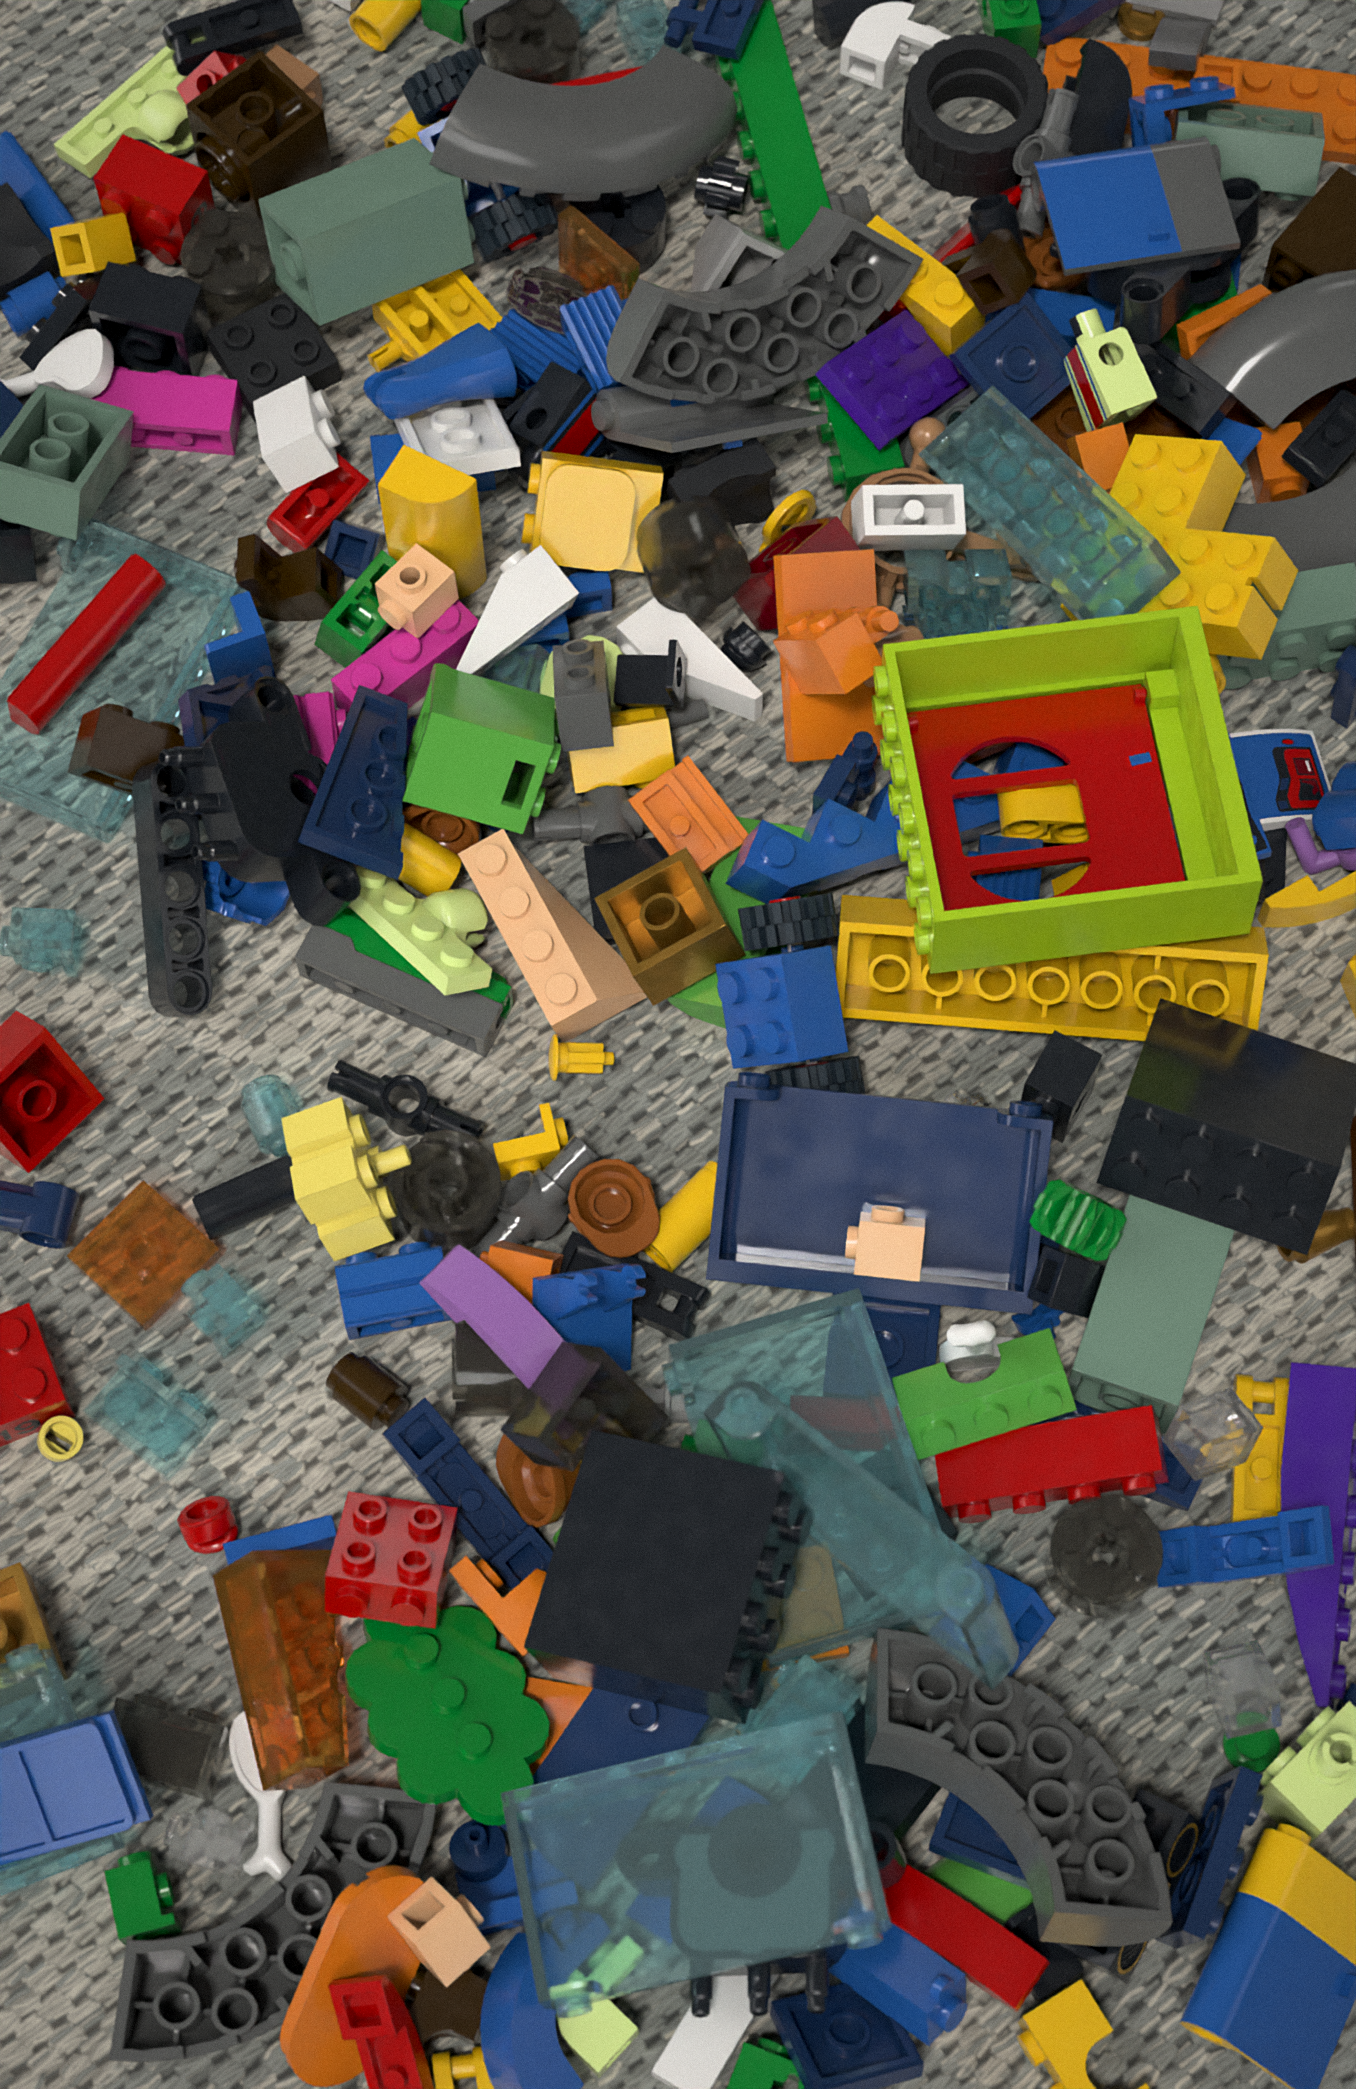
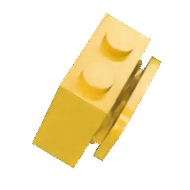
M542 451L540 464L531 463L527 493L536 494L534 514H524L521 543L530 544V553L541 545L558 566L597 571L617 569L650 574L664 475L661 466Z

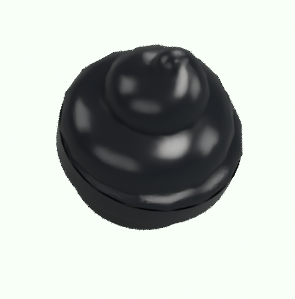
M744 621L735 629L730 626L723 633L722 640L724 644L720 649L739 670L749 672L762 667L766 663L763 657L771 650L766 642Z

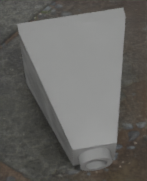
M715 214L695 246L691 292L711 291L741 283L774 264L787 253L788 249Z

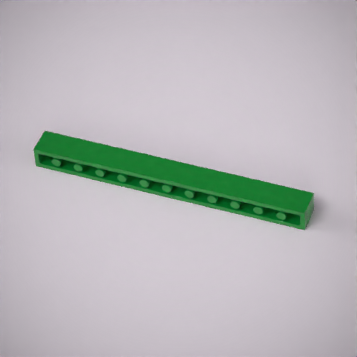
M764 0L739 60L715 55L718 75L725 82H728L736 101L737 114L735 121L739 120L742 130L737 132L738 149L742 161L750 159L752 170L748 171L749 189L752 199H761L763 210L759 211L762 236L766 239L772 238V242L789 250L811 224L820 206L831 209L772 0ZM816 375L804 380L808 401H817L819 411L827 413L828 423L816 426L817 435L821 444L829 443L832 456L827 457L830 482L832 486H841L845 502L848 501L852 491L871 475L891 469L905 468L897 439L879 451Z

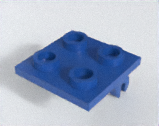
M624 1263L533 1278L532 1305L567 1343L591 1377L631 1370L632 1300L642 1297L646 1293L645 1289L636 1283V1279L646 1278L645 1271L639 1264L630 1265Z

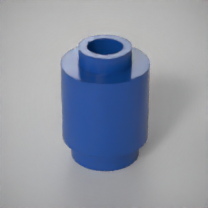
M47 271L7 292L8 298L0 302V308L17 338L28 333L41 318L46 317L48 319L54 312L56 307L52 304V300L67 284L62 276L53 279Z

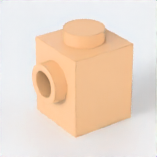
M417 543L375 583L379 602L378 611L381 617L394 629L400 630L403 627L417 639L459 599L454 571Z
M885 1205L872 1206L871 1213L861 1212L859 1227L848 1226L845 1258L855 1259L854 1275L919 1282L925 1219L905 1217L904 1209Z
M432 1877L387 1916L418 1960L446 1987L468 1970L474 1962L491 1948L477 1928L484 1922L477 1909L462 1894L454 1899Z

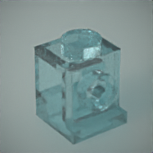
M622 0L616 2L617 32L634 67L647 64L657 54L662 45L681 53V47L673 48L663 41L668 29L666 19L669 15L664 0Z
M12 907L10 925H3L1 930V955L13 957L16 965H21L24 969L32 972H49L54 966L63 967L66 977H77L83 929L75 910Z
M219 1263L209 1271L205 1269L197 1271L186 1280L181 1288V1292L188 1298L192 1307L186 1314L204 1336L208 1337L215 1332L211 1338L217 1352L224 1359L265 1325L259 1307Z

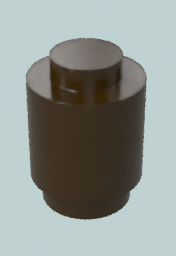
M354 1352L346 1354L336 1363L326 1380V1387L333 1392L332 1398L372 1430H378L384 1425L389 1428L404 1415L409 1403L405 1400L407 1386L368 1356L359 1357Z

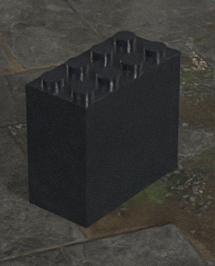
M1160 998L1096 1183L1307 1255L1341 1168L1356 1108V1064Z
M591 1430L523 1647L555 1679L745 1725L750 1709H756L762 1698L764 1677L760 1675L766 1653L772 1654L778 1642L780 1622L776 1620L781 1600L788 1599L792 1593L796 1576V1569L792 1562L797 1545H804L808 1538L811 1527V1513L807 1511L808 1507L785 1472Z

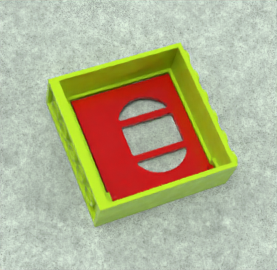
M1198 606L883 644L882 666L873 667L876 695H872V712L875 725H882L884 739H880L882 767L884 771L890 770L892 784L888 785L890 811L892 816L899 815L901 830L896 832L899 859L901 862L907 861L909 876H905V890L909 908L916 907L918 923H914L916 951L918 955L927 954L930 974L1250 933L1263 879ZM1003 742H1024L1043 747L1058 755L1068 764L1067 766L963 779L952 778L958 766L971 754L986 746ZM1149 752L1152 762L1135 766L1131 765L1129 756ZM1069 784L1076 786L1088 839L1087 842L971 857L963 854L953 804L954 799ZM1077 862H1088L1090 864L1084 875L1071 888L1050 898L1029 901L1013 900L996 895L983 888L971 877L974 875Z

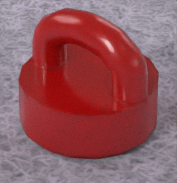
M209 1496L190 1503L180 1512L177 1518L186 1544L196 1553L212 1554L224 1550L223 1544L235 1541L239 1533L228 1499L220 1496Z

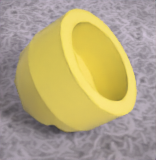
M67 1416L50 1418L43 1424L37 1435V1445L40 1452L47 1459L55 1462L71 1459L77 1454L83 1444V1432L80 1425L74 1419ZM48 1431L60 1440L72 1445L68 1452L45 1438Z

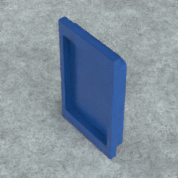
M114 1710L0 1742V1865L128 1830L134 1824L151 1820L154 1816Z

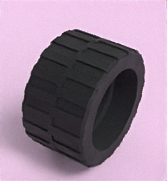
M984 33L955 35L953 38L943 39L935 43L929 50H925L918 57L917 63L912 65L908 73L901 131V143L905 150V158L908 164L912 165L915 173L922 180L924 179L930 183L931 187L939 191L943 190L951 193V195L957 197L982 198L987 195L999 194L1012 186L1020 184L1022 177L1014 171L1013 167L1014 154L1022 140L1034 134V131L1040 128L1048 98L1049 84L1046 75L1041 71V65L1020 45H1015L1003 37L988 36ZM977 97L999 104L1014 117L1015 121L995 132L974 134L952 128L944 123L934 111L942 104L954 99Z

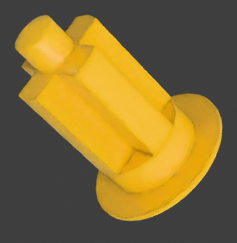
M553 1034L548 1053L550 1077L552 1081H556L558 1073L603 1074V1065H613L616 1059L613 1052H603V1043L558 1042L557 1034Z

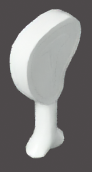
M86 329L67 337L55 345L34 371L9 380H3L0 377V380L16 398L33 393L38 385L41 384L91 399L99 395L107 387L114 368L113 347L111 342L96 329Z
M987 1320L968 1324H954L946 1332L947 1341L939 1346L940 1363H945L947 1371L999 1367L1001 1356L997 1344L1015 1338L996 1337L995 1326Z
M270 1706L243 1711L233 1720L229 1731V1750L235 1774L241 1785L258 1805V1847L254 1855L243 1864V1870L251 1876L267 1872L275 1880L279 1881L292 1867L291 1862L284 1855L281 1848V1805L286 1795V1783L288 1776L306 1757L311 1746L309 1723L300 1713L289 1708Z

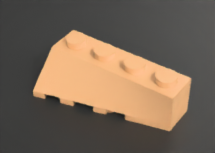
M504 829L458 853L547 1020L562 1043L579 1036L647 998L633 978L624 959L513 845Z

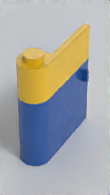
M1280 1823L1277 1830L1266 1828L1261 1834L1181 2017L1180 2024L1205 2040L1237 2051L1289 2089H1318L1356 2000V1881L1310 1847L1311 1837L1293 1826Z

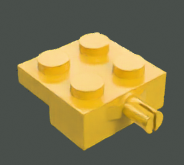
M458 269L372 304L373 319L388 335L389 342L374 352L369 353L367 358L371 366L375 367V371L380 372L399 358L409 362L426 354L446 340L477 323H481L490 331V329L495 328L497 322H501L503 317L461 269Z

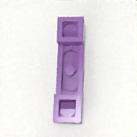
M461 1245L455 1246L419 1282L455 1323L465 1320L536 1397L531 1405L567 1444L572 1443L607 1405L583 1364L549 1322L502 1276Z

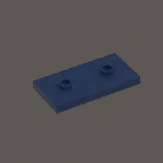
M593 1688L533 1775L531 1804L525 1814L514 1822L500 1825V1827L586 1891L594 1894L616 1862L617 1849L622 1840L638 1830L714 1717Z

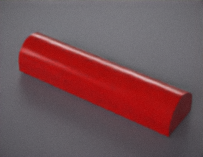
M136 553L131 555L7 697L10 719L26 731L38 735L166 587V582L149 562Z

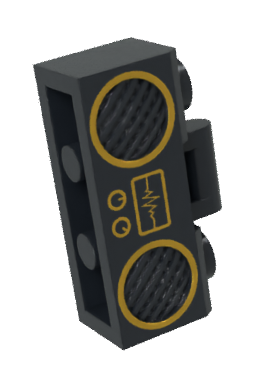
M1139 1788L1133 1803L1138 1801L1146 1815L1144 1825L1155 1852H1160L1171 1899L1206 1827L1189 1812ZM1149 1941L1127 1946H1089L1060 1943L1059 1945L1080 1960L1128 1984Z

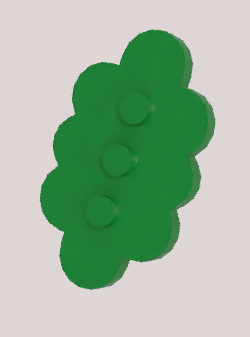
M454 1606L440 1610L436 1629L403 1626L398 1623L364 1618L363 1631L367 1642L355 1649L348 1659L345 1685L349 1697L356 1705L369 1711L367 1733L370 1743L377 1751L397 1759L396 1776L404 1792L409 1797L426 1804L437 1805L457 1798L461 1807L471 1818L486 1825L500 1826L512 1823L524 1815L531 1804L534 1781L529 1765L539 1759L546 1749L550 1723L546 1711L539 1703L524 1695L526 1674L523 1665L515 1656L495 1649L497 1634L489 1618L484 1613L465 1606Z

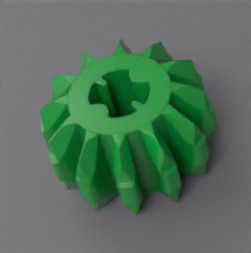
M1059 1179L1049 1181L1044 1191L1040 1192L1033 1205L1034 1211L1029 1220L1034 1230L1040 1232L1041 1235L1087 1258L1102 1261L1106 1260L1112 1250L1117 1248L1124 1234L1122 1231L1127 1218L1123 1211L1114 1205Z

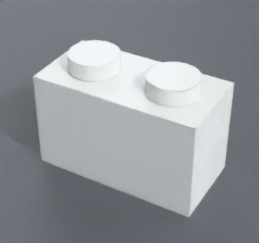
M303 376L253 401L262 458L286 493L339 467L335 447L340 445V439L330 421V418L334 417L335 413L327 395L322 389L315 392L307 378Z
M963 484L862 485L851 501L853 539L860 550H953L966 535Z

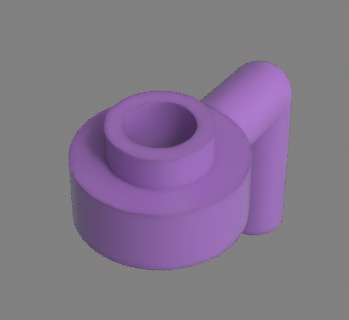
M1293 818L1286 823V831L1305 873L1314 875L1339 865L1346 870L1356 871V848L1323 849L1318 851L1304 818Z

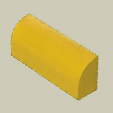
M403 445L378 483L388 554L396 561H399L417 543L454 571L459 599L465 598L478 590L487 580L477 480L415 449Z

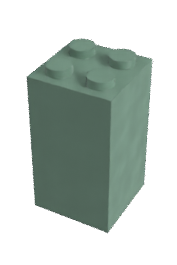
M415 138L259 199L276 284L319 326L474 263L471 243L475 241V233L466 215L464 200L468 199L466 183L464 179L430 165L433 152H430Z
M1129 1195L1123 1212L1127 1218L1122 1231L1124 1234L1117 1248L1112 1250L1107 1259L1106 1267L1068 1377V1384L1074 1400L1101 1413L1152 1405L1159 1419L1160 1431L1162 1434H1166L1179 1407L1235 1230Z

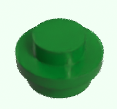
M1244 1716L1236 1719L1229 1725L1223 1736L1222 1746L1224 1755L1234 1768L1243 1766L1261 1773L1271 1765L1280 1752V1740L1275 1728L1268 1721L1257 1716Z

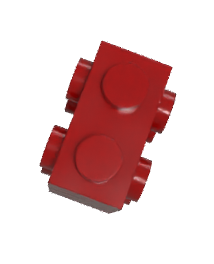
M348 1491L325 1573V1612L340 1614L349 1618L360 1617L398 1623L403 1626L436 1629L456 1547L458 1508Z

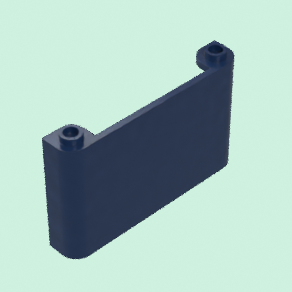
M739 1072L738 1081L726 1083L706 1272L707 1280L1032 1315L1033 1300L1027 1298L1038 1264L1041 1233L1034 1230L1029 1220L1034 1211L1033 1205L1038 1195L1046 1187L1053 1128V1117L1042 1113V1104L1015 1100L1010 1101L1009 1109L779 1085L770 1084V1075L754 1072ZM885 1205L904 1209L905 1217L925 1219L919 1282L854 1275L855 1259L845 1258L848 1226L859 1227L861 1212L871 1213L872 1206Z

